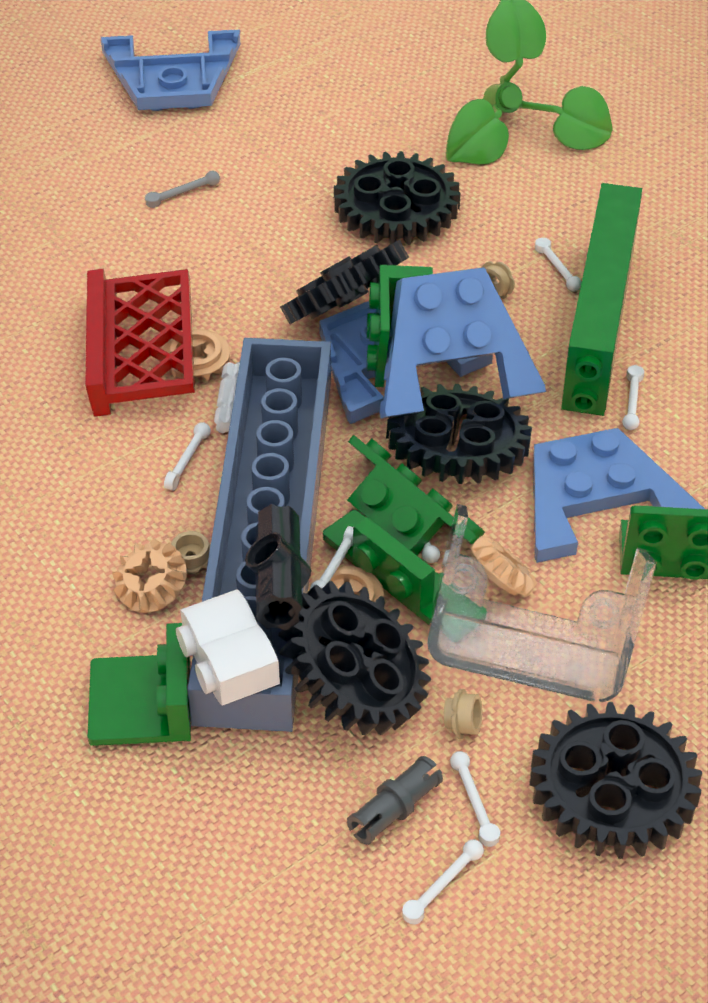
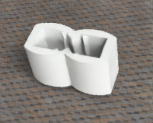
M238 589L180 609L182 626L176 628L177 639L185 657L193 655L198 663L195 664L196 675L205 694L213 692L218 702L223 706L280 684L279 662L266 634L257 624L246 599Z

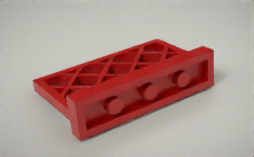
M104 268L87 271L85 386L94 417L111 415V403L195 393L191 288L188 269L106 279ZM181 285L169 297L159 292L164 287ZM135 291L138 293L128 302L117 297V293ZM149 299L159 304L149 313L139 309ZM171 310L180 315L175 321L169 325L159 320ZM128 316L138 320L128 330L118 326ZM150 327L160 332L149 342L139 337ZM170 339L181 343V345L171 354L160 349ZM129 344L139 349L128 359L118 354ZM150 356L161 361L150 371L139 366ZM171 368L184 374L183 379L165 381L161 377ZM129 373L139 378L133 385L117 387V383Z

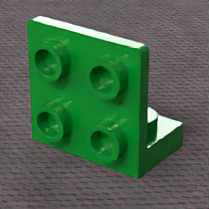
M380 265L378 283L370 282L369 309H376V312L367 313L366 338L369 341H374V345L367 346L366 368L367 371H375V387H384L389 338H392L389 336L396 283L402 278L433 274V267Z
M636 505L630 508L629 520H621L619 529L620 574L639 575L642 577H677L692 580L708 579V509Z
M182 623L166 624V644H157V655L94 658L91 660L87 735L91 746L191 741V717L188 699L191 659L190 656L185 657L176 635V628L182 626Z

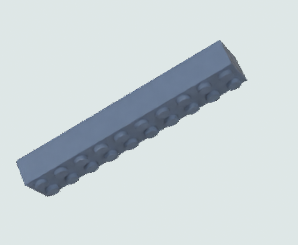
M244 338L202 602L236 589L242 593L251 608L257 624L264 631L275 651L279 662L280 684L222 706L213 692L205 694L202 690L195 670V664L198 663L193 656L188 684L191 726L293 732L297 691L294 688L298 684L299 675H291L285 672V669L293 662V659L284 657L279 653V650L287 643L278 636L282 629H266L256 618V575L246 565L245 558L250 547L256 542L258 512L270 504L281 507L290 506L299 515L301 557L311 568L331 387V342ZM309 580L302 588V594L308 592Z

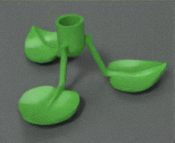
M500 0L490 16L486 27V45L489 52L497 60L505 63L515 60V64L506 75L500 77L499 84H493L486 89L483 99L472 100L458 111L447 139L446 160L449 162L481 165L489 164L499 159L506 150L509 139L507 126L499 118L502 116V113H511L518 108L559 114L554 122L553 132L558 141L564 146L576 150L596 148L605 143L611 137L613 127L607 103L603 96L595 89L580 86L569 90L563 97L562 107L522 100L523 96L520 88L516 84L511 83L510 80L522 67L523 58L534 59L542 54L546 43L545 24L537 10L528 1Z

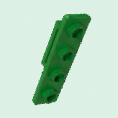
M355 435L349 439L348 442L374 464L375 467L347 501L414 554L418 555L424 545L433 538L444 524L449 526L470 545L484 535L485 531L465 514L458 521L448 513L453 505L432 488L427 495L417 486L422 480L403 463L397 469L392 467L387 462L392 455L371 438L367 444H364Z
M350 511L323 530V540L337 551L343 541L346 528L352 526L353 546L349 548L345 558L356 567L361 568L365 572L372 573L380 581L383 589L449 642L457 643L486 620V611L359 511Z

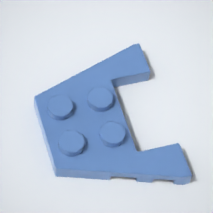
M240 29L208 31V53L135 57L133 35L101 37L102 53L138 110L152 111L167 108L186 107L195 109L201 106H212L241 45Z
M485 267L408 277L397 281L389 336L392 337L389 363H386L384 380H386L384 401H381L379 411L381 419L424 411L416 366L495 355L503 399L546 392L545 384Z
M369 301L319 321L321 340L331 342V371L347 421L350 424L378 413L381 401H384L383 395L368 380L375 377V371H367L366 368L367 346L374 345V341H369L366 338L367 313L376 312V309H369ZM389 338L386 363H389L392 338ZM493 355L446 362L462 377L492 364Z
M619 428L534 444V556L537 563L577 554L578 541L567 520L569 517L650 501L652 506L705 509Z

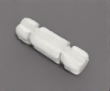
M228 362L222 370L221 377L223 379L220 382L216 405L218 408L215 411L214 417L216 430L222 434L229 432L240 362L236 364Z

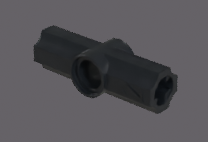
M270 504L258 512L256 542L247 552L245 562L256 575L257 620L266 629L280 628L286 631L300 622L299 612L302 609V588L308 582L312 570L300 554L299 515L290 506L281 507Z

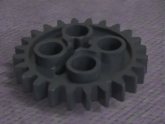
M399 151L396 158H391L387 152H383V159H377L370 154L368 155V163L355 160V169L345 167L344 176H337V185H334V212L339 213L340 223L347 222L348 231L360 228V238H365L372 234L374 235V243L380 242L385 237L389 238L390 244L396 242L397 239L403 238L407 245H411L412 237H417L425 242L427 241L428 232L439 236L441 227L448 229L451 227V219H457L458 209H460L461 192H459V182H454V173H445L444 164L433 167V158L431 157L421 162L417 153L412 155L410 159L405 158L403 151Z
M400 240L381 250L376 245L353 259L348 256L320 272L321 277L297 289L298 297L280 306L289 324L307 315L314 319L335 306L343 307L369 293L370 282L378 283L380 265H398L408 259L409 256Z
M438 384L436 392L421 387L424 411L389 417L387 419L386 439H389L388 448L396 450L395 459H407L406 467L409 469L421 466L422 476L424 477L433 472L439 473V481L441 482L445 481L448 476H455L458 484H463L465 477H471L477 484H480L482 475L498 480L499 471L512 474L514 465L522 466L524 457L529 455L532 427L528 426L529 417L520 415V406L508 407L509 399H493L494 391L486 392L483 395L478 394L477 386H473L469 391H462L459 384H455L453 390H447L443 385ZM467 414L466 419H464L461 424L459 442L456 447V450L451 452V446H453L456 442L462 415Z
M329 581L323 588L316 584L307 593L302 594V609L299 612L300 622L286 631L281 630L278 635L287 642L279 650L280 655L293 659V662L285 669V672L291 675H299L301 679L294 689L297 692L309 690L312 697L308 706L310 708H314L319 704L325 706L326 721L329 722L336 715L341 716L343 730L348 731L356 722L362 735H367L373 728H375L379 735H383L391 727L397 730L422 708L420 703L428 697V693L423 687L431 681V677L421 670L429 664V660L416 654V651L423 646L422 641L410 640L407 634L413 629L412 624L400 625L397 621L400 610L394 609L387 612L384 609L385 599L383 596H380L373 602L369 599L366 587H363L357 594H354L349 582H345L339 589L333 581Z
M608 702L606 711L602 714H599L592 704H587L584 718L573 710H569L566 725L560 721L553 720L550 735L541 733L538 749L533 750L529 781L530 786L534 787L533 803L544 805L543 821L558 819L556 835L560 837L573 831L576 833L574 845L576 848H580L587 840L595 842L594 849L597 856L603 853L606 845L614 846L618 859H623L626 846L632 845L635 851L642 857L645 856L648 841H651L657 848L663 850L665 849L668 835L679 839L682 835L684 823H692L695 809L698 807L702 789L699 788L702 771L694 769L697 754L695 752H684L687 743L686 736L671 739L670 734L673 725L671 722L656 727L653 725L654 712H648L642 719L635 717V707L632 704L626 708L624 714H617L613 702ZM573 768H580L585 771H577ZM646 785H651L657 787L658 789L650 788ZM603 806H604V807H611V808H613V809H615V810H614V811H612V810H606V809L601 808V807H603Z

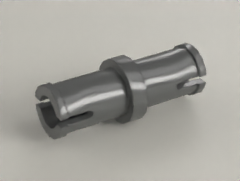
M420 756L412 766L395 780L387 779L377 788V795L347 818V825L350 831L359 824L364 826L354 834V837L361 843L369 845L375 840L376 836L396 819L404 820L414 812V804L431 789L443 782V775L440 769L436 770L431 776L426 774L437 764L426 756Z

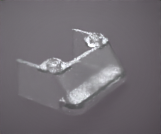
M457 504L439 574L428 630L427 643L432 657L445 666L593 702H606L616 697L622 690L656 566V562L646 549L637 547L625 594L611 590H599L591 593L582 603L577 621L484 599L488 584L484 566L473 557L459 554L468 521L467 506Z

